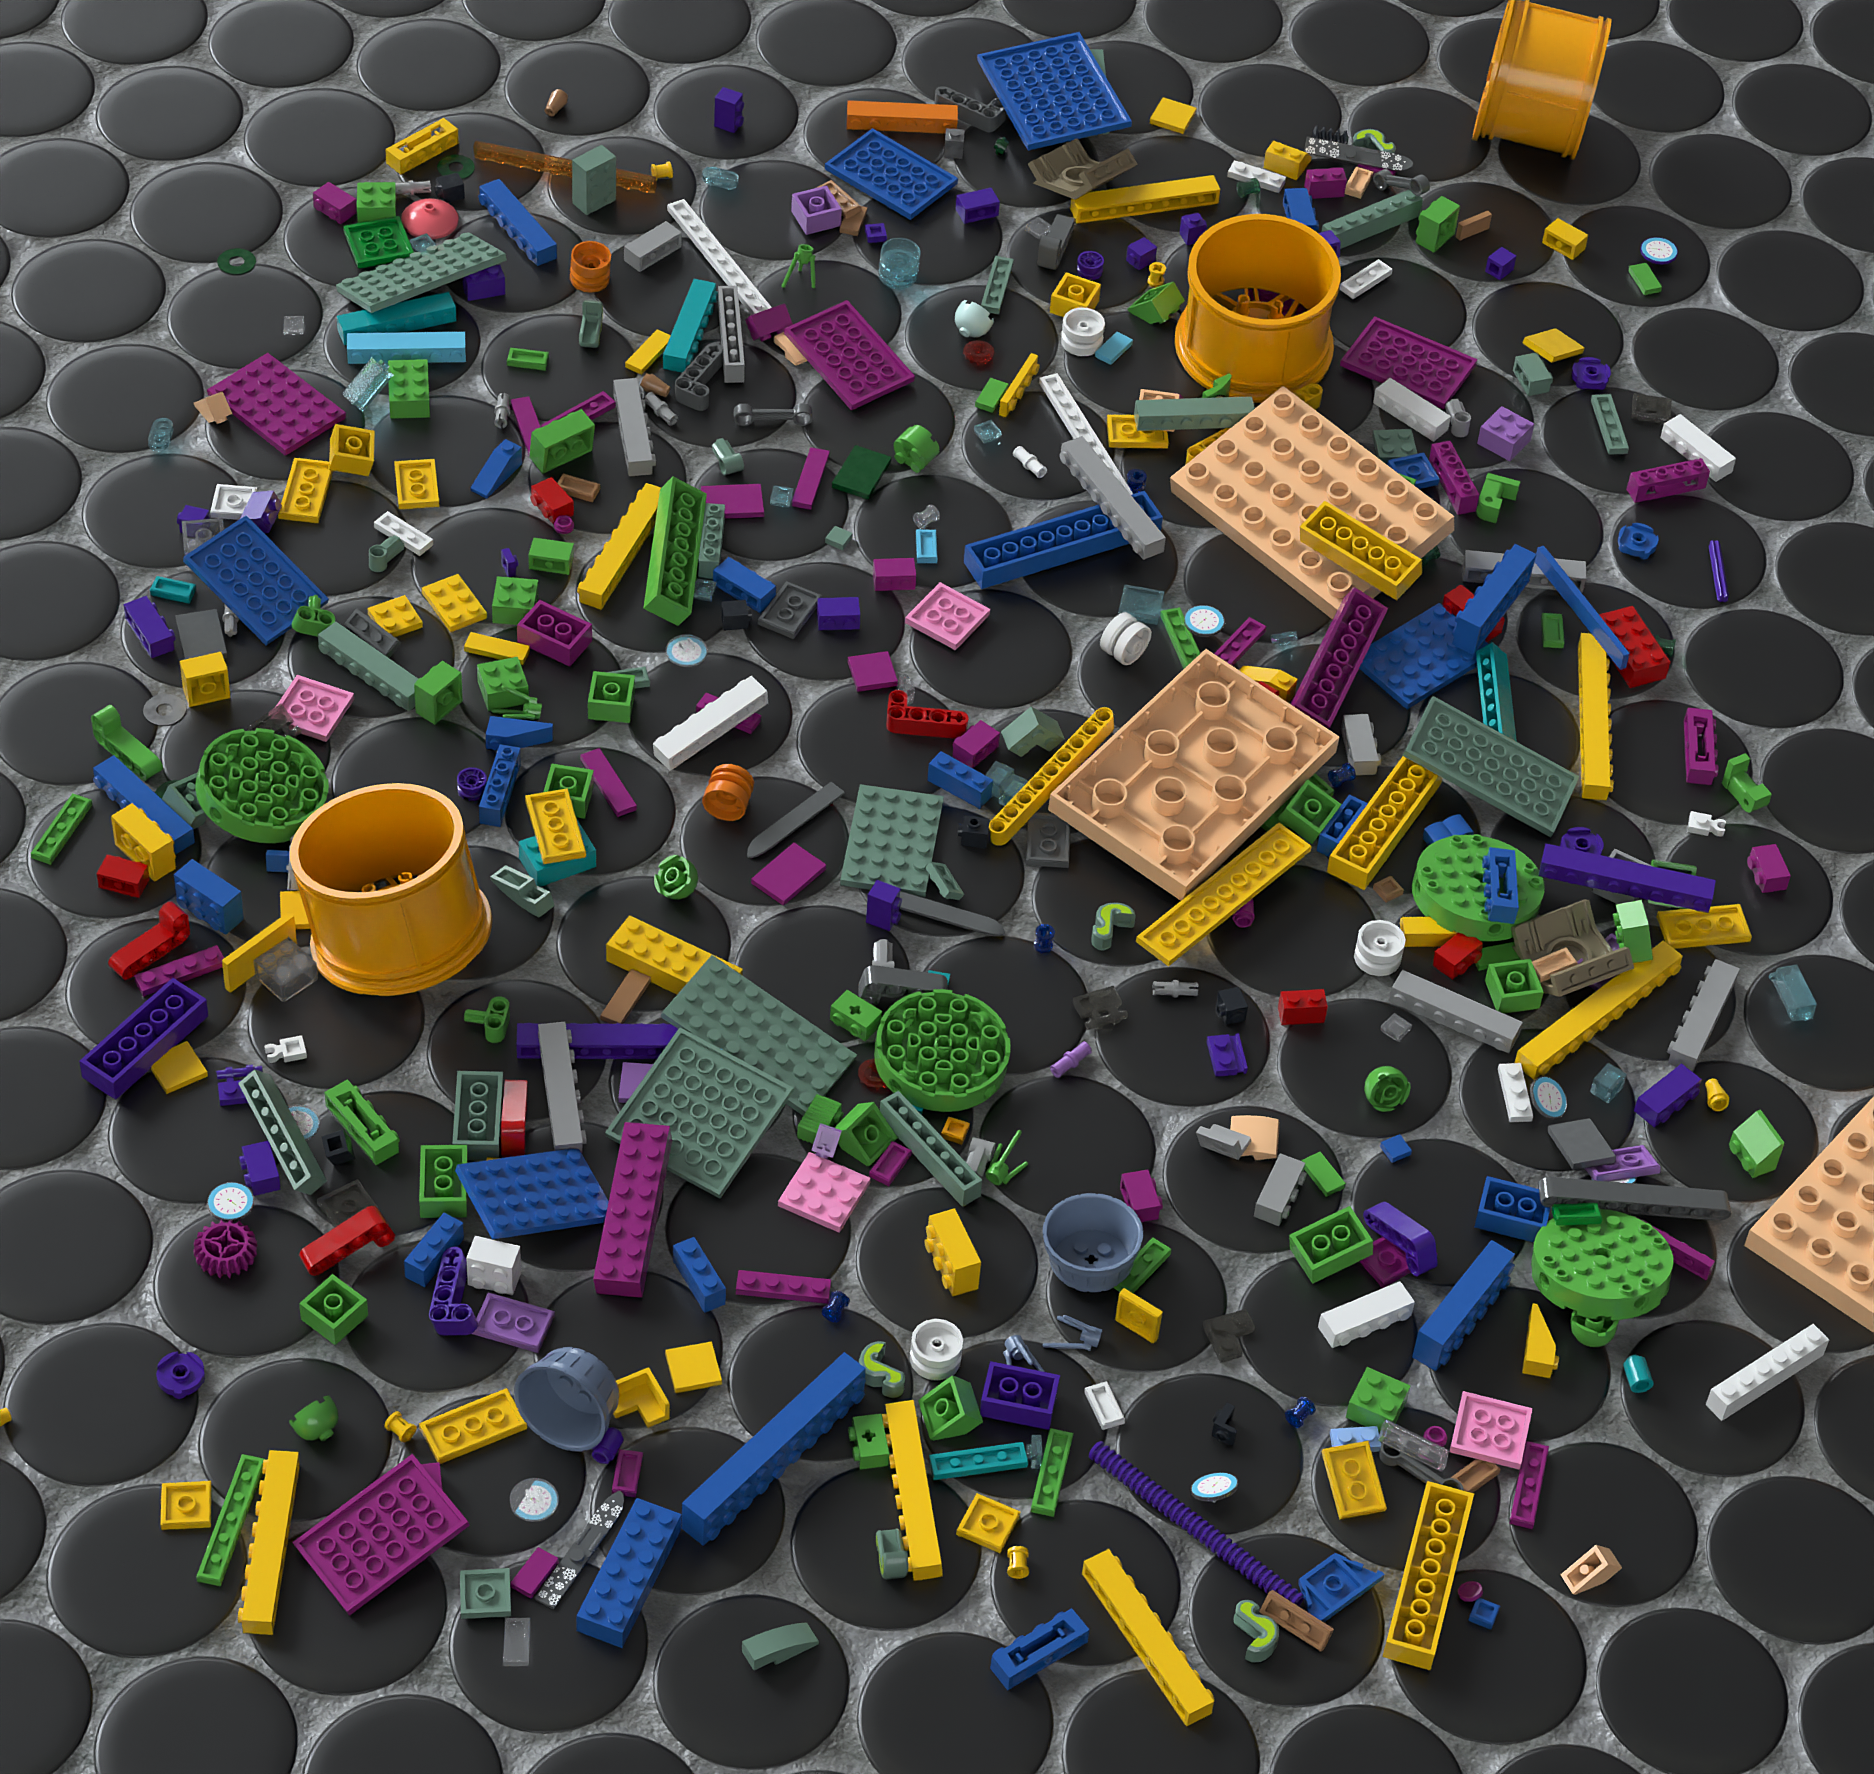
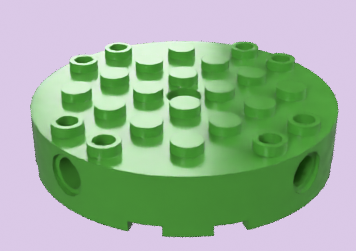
M256 728L255 731L238 729L225 733L206 748L198 769L195 790L203 811L224 831L253 842L280 843L290 841V838L297 832L301 824L313 812L325 804L329 783L328 779H326L325 768L322 762L306 745L289 735L283 737L274 734V730Z
M1478 834L1453 835L1432 843L1422 852L1412 882V894L1420 911L1426 917L1430 916L1437 921V924L1450 932L1456 931L1468 937H1476L1480 941H1501L1513 938L1511 927L1537 917L1544 895V881L1542 877L1538 876L1539 869L1531 859L1513 846ZM1489 847L1515 850L1519 909L1514 924L1488 921V912H1485L1487 897H1484L1486 883L1483 882L1485 868H1482L1483 856H1487ZM1505 873L1503 878L1499 877L1500 889L1498 892V897H1500V893L1504 894L1503 881Z
M933 989V992L921 993L919 991L903 997L885 1012L877 1030L874 1057L877 1071L883 1082L893 1093L899 1091L912 1105L932 1111L952 1112L965 1110L989 1099L1004 1081L1010 1056V1038H1008L1005 1024L997 1013L979 999L965 994V996L952 993L953 990Z
M1600 1209L1602 1216L1601 1224L1556 1225L1554 1218L1547 1222L1546 1226L1540 1228L1533 1246L1531 1261L1532 1278L1540 1292L1560 1308L1565 1309L1568 1307L1576 1310L1577 1315L1597 1319V1316L1610 1317L1611 1320L1634 1318L1653 1310L1660 1304L1661 1299L1667 1295L1673 1268V1254L1666 1239L1649 1223L1625 1213Z

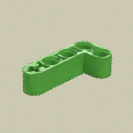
M112 705L106 706L91 716L93 734L98 743L118 758L141 780L146 781L163 770L160 759L121 726L120 715Z

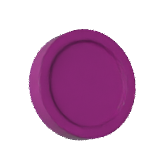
M1469 1581L1463 1583L1458 1588V1594L1463 1601H1475L1482 1596L1483 1589L1480 1583Z

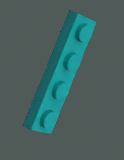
M1023 1442L929 1455L933 1480L1025 1468L1028 1466Z

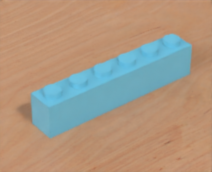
M465 332L347 333L348 364L388 363V360L428 359V363L466 362Z

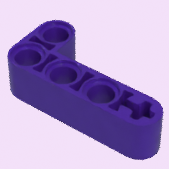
M1385 1201L1364 1211L1363 1216L1366 1224L1406 1253L1408 1269L1414 1276H1419L1437 1267L1436 1243L1429 1230Z
M450 1247L443 1253L429 1310V1318L439 1335H469L478 1327V1322L471 1307L467 1304H461L467 1279V1260L459 1247Z

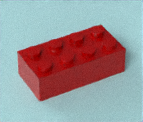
M1633 606L1599 614L1630 653L1626 668L1620 670L1614 663L1629 688L1666 679L1670 660Z

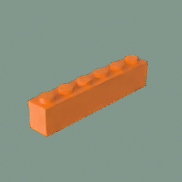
M869 101L847 102V129L871 130L873 128L876 131L946 133V128L957 129L958 105Z

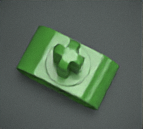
M318 595L310 596L308 606L298 608L292 621V627L299 633L318 637L319 633L335 622V616L330 611L320 609L321 599Z
M502 996L494 997L489 1002L486 1012L467 1009L464 1014V1021L484 1024L486 1039L491 1043L501 1042L505 1038L510 1021L509 1001Z

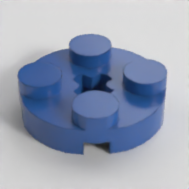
M1632 523V526L1629 527L1625 525L1621 528L1618 535L1619 550L1622 553L1647 559L1657 548L1658 535L1656 536L1653 533L1654 530L1651 527L1642 523Z

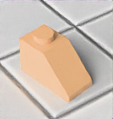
M223 392L194 402L195 407L208 423L215 421L216 424L228 420L226 416L232 414Z
M1595 1545L1565 1570L1561 1576L1572 1594L1576 1595L1605 1583L1622 1567L1609 1548Z

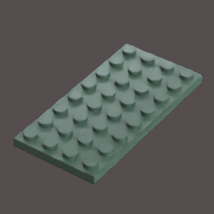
M463 233L460 237L445 240L443 244L438 246H429L425 251L411 253L409 257L396 259L388 265H380L373 271L362 272L354 278H346L341 283L336 284L337 292L370 313H373L504 262L507 258L504 252L475 235Z
M1434 696L1430 699L1402 755L1549 837L1555 832L1579 779L1578 775Z
M713 955L710 956L661 1014V1018L677 1029L681 1027L793 1087L794 1092L786 1104L803 1116L816 1094L825 1097L857 1056L850 1049Z

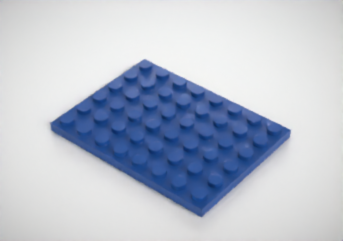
M1080 32L977 55L978 63L1027 150L1124 129L1132 125L1129 115Z

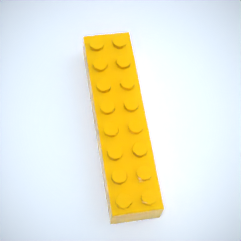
M1403 756L1330 854L1327 873L1365 890L1437 791L1443 778Z
M1427 1481L1382 1657L1431 1670L1474 1497L1473 1493Z

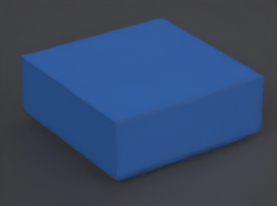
M1400 1134L1384 1140L1380 1144L1381 1149L1391 1163L1410 1156L1412 1152Z
M1479 1598L1475 1601L1468 1621L1492 1629L1500 1606Z

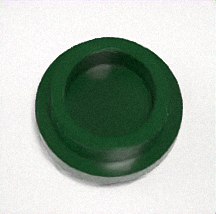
M1005 137L1002 140L998 138L995 143V154H1004L1009 144Z

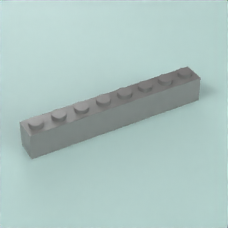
M1083 436L1062 443L1060 453L1062 463L1066 464L1071 474L1080 481L1081 486L1088 491L1092 500L1097 502L1102 512L1110 518L1114 527L1119 529L1123 538L1128 540L1133 550L1143 560L1164 552L1166 537Z

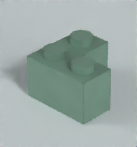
M1032 706L1001 731L1008 750L1020 757L1029 752L1035 745L1050 752L1065 739L1058 722Z
M197 773L170 784L162 797V800L193 829L202 826L208 817L197 799L195 790Z

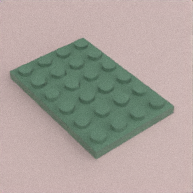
M860 784L840 885L871 890L876 880L900 888L901 892L925 898L930 876L925 867L933 860L944 796Z

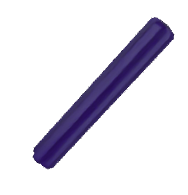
M1718 540L1710 541L1709 552L1717 600L1719 602H1727L1729 594L1721 545Z

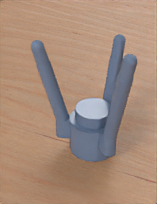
M1063 1315V1317L1057 1316V1320L1082 1330L1080 1340L1084 1341V1344H1043L1044 1348L1085 1349L1090 1351L1091 1346H1098L1102 1329L1089 1326L1067 1315Z
M1020 1335L1011 1336L1005 1341L1006 1350L1003 1354L1007 1365H1012L1011 1358L1015 1360L1025 1358L1038 1371L1045 1372Z

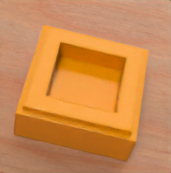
M948 1117L941 1136L943 1139L962 1145L970 1123Z

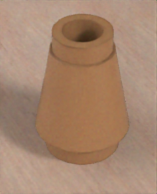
M560 89L553 91L545 108V113L553 117L567 104L568 95Z
M648 373L644 375L640 384L644 389L643 391L653 392L667 397L671 389L670 386L654 374Z

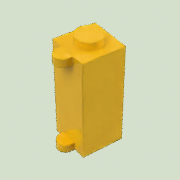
M1431 917L1400 918V929L1406 939L1404 947H1440L1458 933L1444 929Z

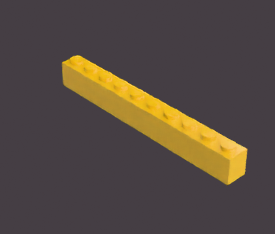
M1581 633L1578 644L1582 798L1607 801L1608 794L1613 791L1614 784L1613 780H1610L1613 773V764H1610L1613 751L1609 749L1612 743V734H1609L1612 720L1608 718L1611 712V703H1608L1611 689L1607 688L1610 682V673H1607L1610 659L1606 658L1608 654L1592 634Z
M1663 940L1652 949L1653 960L1633 963L1634 969L1618 974L1520 1048L1517 1052L1515 1063H1521L1523 1072L1533 1080L1540 1075H1545L1554 1064H1560L1570 1052L1574 1053L1580 1044L1584 1041H1590L1597 1031L1604 1030L1609 1022L1620 1018L1626 1009L1633 1008L1642 997L1646 998L1656 986H1662L1671 975L1675 976L1681 969L1680 964L1683 955Z

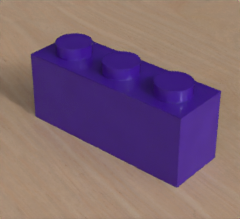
M144 596L123 604L125 619L151 658L175 650V634L172 629H168L165 618L158 614V609L154 602L151 603L148 597Z
M1681 1063L1638 1097L1634 1112L1653 1127L1660 1122L1664 1123L1668 1120L1671 1113L1675 1110H1681L1686 1101L1697 1097L1700 1092L1699 1086L1702 1079Z

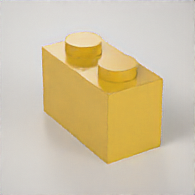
M1557 218L1545 228L1542 243L1573 260L1585 250L1588 234Z

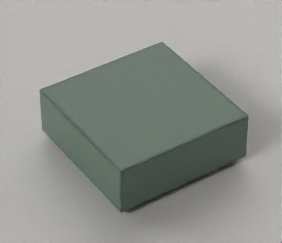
M834 526L826 536L825 543L843 550L851 541L853 533Z

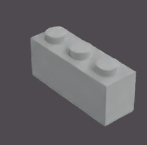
M665 221L625 245L624 261L641 272L679 249L682 245V232Z
M1368 714L1343 715L1341 732L1351 776L1375 775L1377 767L1381 765V755L1376 751L1377 739L1373 738V722L1369 721Z
M1279 1154L1256 1202L1254 1217L1277 1226L1280 1225L1283 1218H1288L1291 1210L1289 1204L1291 1201H1296L1299 1193L1297 1187L1298 1185L1302 1186L1306 1179L1307 1173L1304 1172L1305 1162Z

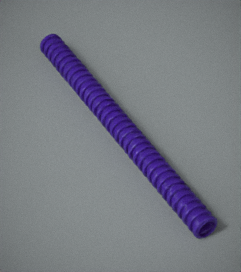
M1103 1441L1097 1442L1089 1452V1459H1095L1094 1462L1100 1464L1102 1469L1106 1468L1108 1473L1112 1472L1114 1478L1118 1477V1481H1123V1484L1129 1486L1131 1491L1135 1490V1494H1141L1143 1500L1147 1499L1146 1502L1148 1504L1152 1503V1506L1158 1508L1160 1513L1164 1512L1165 1517H1170L1172 1522L1176 1521L1175 1524L1182 1526V1530H1187L1189 1535L1193 1534V1538L1199 1539L1201 1544L1205 1543V1547L1207 1549L1211 1548V1552H1217L1219 1558L1223 1557V1561H1228L1231 1567L1235 1566L1234 1569L1236 1571L1240 1570L1241 1575H1247L1246 1578L1248 1580L1252 1579L1253 1584H1258L1260 1589L1264 1588L1266 1594L1274 1590L1297 1606L1301 1605L1304 1599L1303 1593H1298L1296 1588L1292 1589V1585L1290 1583L1286 1584L1284 1579L1280 1580V1576L1278 1574L1274 1575V1571H1268L1266 1565L1262 1566L1261 1561H1256L1254 1556L1250 1557V1553L1244 1552L1242 1547L1238 1548V1544L1232 1543V1539H1226L1227 1536L1225 1534H1221V1531L1218 1529L1215 1530L1213 1525L1209 1526V1522L1207 1520L1203 1521V1517H1197V1513L1195 1511L1191 1512V1508H1185L1186 1505L1179 1503L1180 1500L1178 1498L1174 1499V1496L1168 1494L1166 1489L1162 1490L1161 1485H1156L1154 1480L1150 1481L1151 1478L1149 1476L1145 1477V1474L1139 1472L1137 1467L1133 1468V1464L1127 1463L1128 1461L1125 1458L1122 1459L1120 1454L1116 1455V1451H1110V1447L1108 1445L1104 1446Z

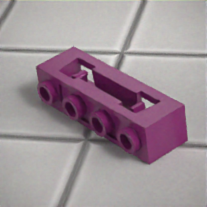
M1451 441L1432 444L1429 462L1438 475L1439 481L1457 515L1475 512L1479 493Z
M1700 458L1632 472L1627 491L1634 503L1704 489L1707 485L1710 470L1703 459ZM1691 480H1694L1696 484L1685 486L1683 482L1687 481V484H1691ZM1648 489L1651 492L1655 491V493L1646 494Z
M1687 708L1684 719L1687 783L1712 785L1713 778L1718 775V765L1715 764L1718 750L1714 749L1717 742V734L1713 732L1716 728V719L1713 718L1712 710ZM1702 732H1704L1702 739L1703 756H1698L1696 762L1695 759L1698 753L1697 736L1701 737Z

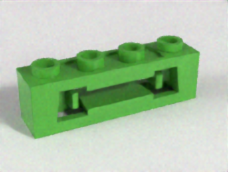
M347 1079L324 1092L326 1107L375 1165L399 1153L398 1142H400L398 1134L388 1128L383 1116L377 1115L369 1100L366 1101L362 1097L361 1091L357 1086H353ZM353 1107L356 1109V1114H357V1116L362 1120V1122H363V1123L368 1127V1129L372 1132V1133H370L371 1138H370L369 1135H368V1130H367V1128L362 1124V1122H361V1121L356 1117V1115L353 1113V1111H354V1110H353Z

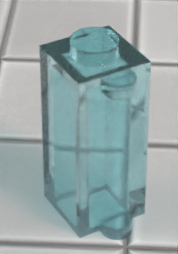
M372 357L342 394L363 412L394 374L389 370L390 366L382 359L377 361Z
M1798 965L1780 967L1776 969V972L1771 973L1769 979L1773 981L1787 1010L1788 1017L1792 1021L1812 1018L1817 1003Z

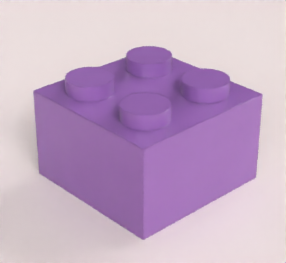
M827 185L792 194L791 211L806 235L841 226L842 209Z
M1501 406L1481 426L1477 444L1511 461L1531 441L1534 423Z

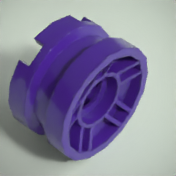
M1085 251L1078 256L1076 271L1081 278L1095 280L1102 276L1104 258L1101 254L1094 251Z
M472 767L463 769L457 776V792L459 796L463 799L468 798L469 801L479 800L487 784L485 772Z

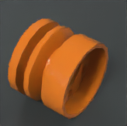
M585 241L575 245L571 253L570 281L572 285L578 290L589 293L605 289L610 279V250L604 244L596 241Z
M722 764L715 767L703 795L702 804L704 809L717 819L726 821L740 819L745 814L754 789L755 782L752 775L742 767L733 764Z

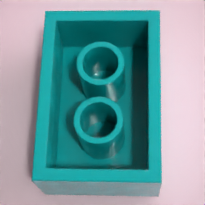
M578 820L577 823L586 850L585 858L543 864L536 836L518 842L519 859L529 876L534 878L537 886L542 887L596 867V849Z

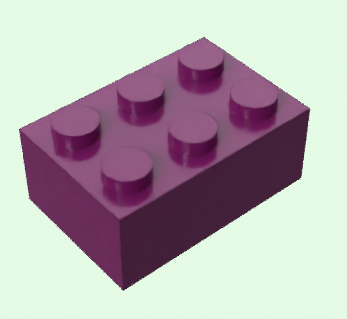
M539 600L517 624V642L528 645L537 652L567 666H571L592 642V624Z

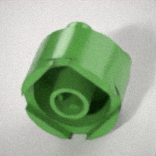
M920 425L910 426L895 440L894 450L896 454L894 457L898 463H905L914 472L919 473L938 455L939 445L937 441L933 442L930 438L932 434Z

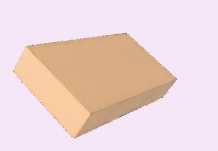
M1356 167L1346 184L1345 194L1361 199L1373 177V172Z
M1566 947L1532 961L1540 983L1551 979V974L1578 964Z

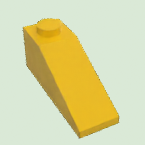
M1244 665L1239 669V671L1257 683L1262 681L1279 690V697L1288 703L1295 696L1298 679L1282 670Z
M1533 1303L1528 1320L1522 1373L1550 1378L1552 1370H1557L1559 1356H1555L1556 1345L1538 1304Z

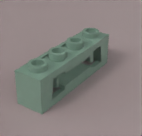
M705 504L698 578L713 579V570L720 565L725 523L724 504Z

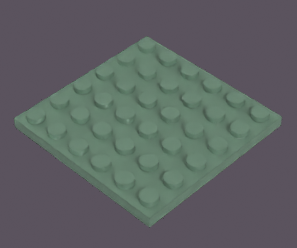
M680 1027L605 1134L606 1137L620 1144L625 1122L670 1126L672 1146L667 1170L710 1194L721 1198L787 1103L794 1089L788 1084Z

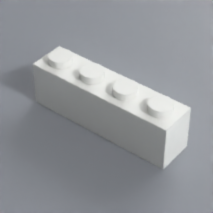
M1389 378L1375 389L1373 400L1375 405L1433 442L1448 431L1450 415L1395 380Z
M1681 414L1664 423L1660 438L1689 461L1702 458L1710 470L1709 477L1715 482L1732 473L1736 458Z
M1401 1281L1322 1313L1318 1328L1332 1348L1339 1345L1344 1346L1353 1339L1366 1337L1372 1331L1385 1329L1396 1321L1408 1319L1412 1315L1415 1302Z

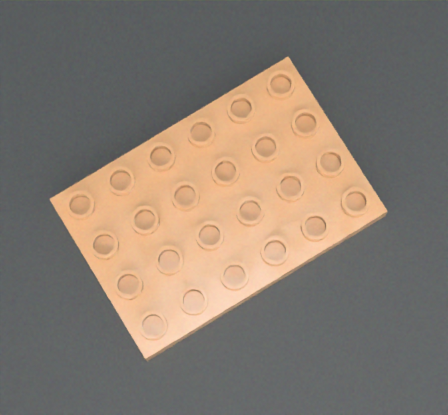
M1284 386L1170 477L1171 492L1332 620L1343 598L1353 587L1371 598L1377 596L1381 591L1300 541L1299 527L1324 501L1420 559L1454 531V516Z
M1205 649L1050 794L1048 810L1181 901L1219 868L1307 779L1313 776L1336 753L1339 736Z
M1874 1097L1749 1230L1744 1245L1873 1333Z

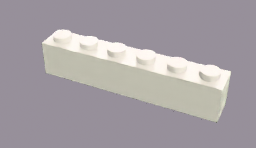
M752 676L740 681L733 689L724 692L717 700L708 703L701 711L692 714L688 720L680 725H676L666 735L659 737L653 743L654 756L669 771L673 770L768 704L767 690Z
M1814 1324L1810 1325L1712 1388L1706 1406L1723 1421L1822 1357L1829 1339Z

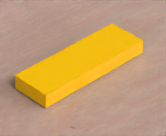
M657 329L625 362V367L642 375L665 351L671 335Z
M470 632L464 645V651L499 660L518 657L520 664L524 665L530 652V646Z

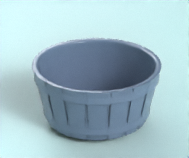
M1086 1193L1066 1198L1064 1201L1062 1200L1052 1208L1053 1210H1050L1043 1224L1044 1245L1049 1255V1262L1053 1272L1064 1284L1083 1292H1101L1114 1288V1286H1117L1127 1278L1133 1268L1134 1260L1139 1254L1143 1240L1142 1223L1130 1206L1108 1195ZM1089 1255H1093L1094 1259H1098V1261H1095L1093 1264H1089V1262L1086 1261L1085 1258H1089Z
M563 1347L549 1352L543 1359L529 1366L518 1376L517 1382L514 1385V1400L523 1420L543 1440L561 1449L586 1451L597 1446L608 1430L611 1417L618 1406L619 1388L612 1372L596 1356L579 1348Z

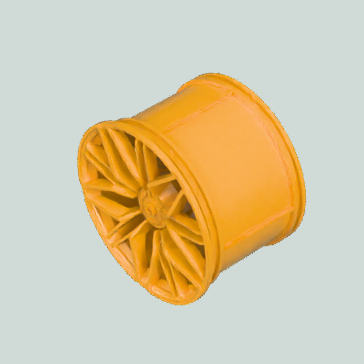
M1508 0L1486 78L1487 82L1483 90L1472 140L1477 141L1480 135L1482 138L1485 135H1489L1488 139L1493 140V137L1562 153L1561 157L1563 158L1570 155L1569 159L1574 160L1596 91L1612 19L1607 18L1604 21L1603 16H1599L1596 19L1529 2L1530 0Z
M1270 214L1236 216L1221 221L1206 230L1195 242L1189 256L1188 282L1190 287L1188 303L1178 320L1175 331L1176 353L1187 373L1206 389L1213 388L1214 380L1230 373L1232 377L1229 397H1252L1253 403H1263L1282 386L1293 393L1308 384H1317L1327 373L1334 351L1333 335L1329 323L1332 305L1339 291L1341 269L1337 255L1331 245L1312 228L1298 221ZM1244 289V294L1238 296V302L1222 294V292ZM1248 289H1253L1254 301H1250ZM1257 289L1272 291L1280 295L1269 302L1259 301ZM1289 298L1295 300L1284 316L1282 314L1283 303ZM1300 304L1308 310L1294 316Z
M402 783L364 787L343 794L324 804L313 812L297 830L290 846V862L312 933L310 949L314 964L322 976L332 984L357 994L392 996L416 992L439 984L454 976L482 951L492 928L491 908L486 896L478 887L460 812L454 803L443 794L427 787ZM394 878H398L399 881H400V884H397V882L394 880ZM384 881L388 885L376 891L374 884Z

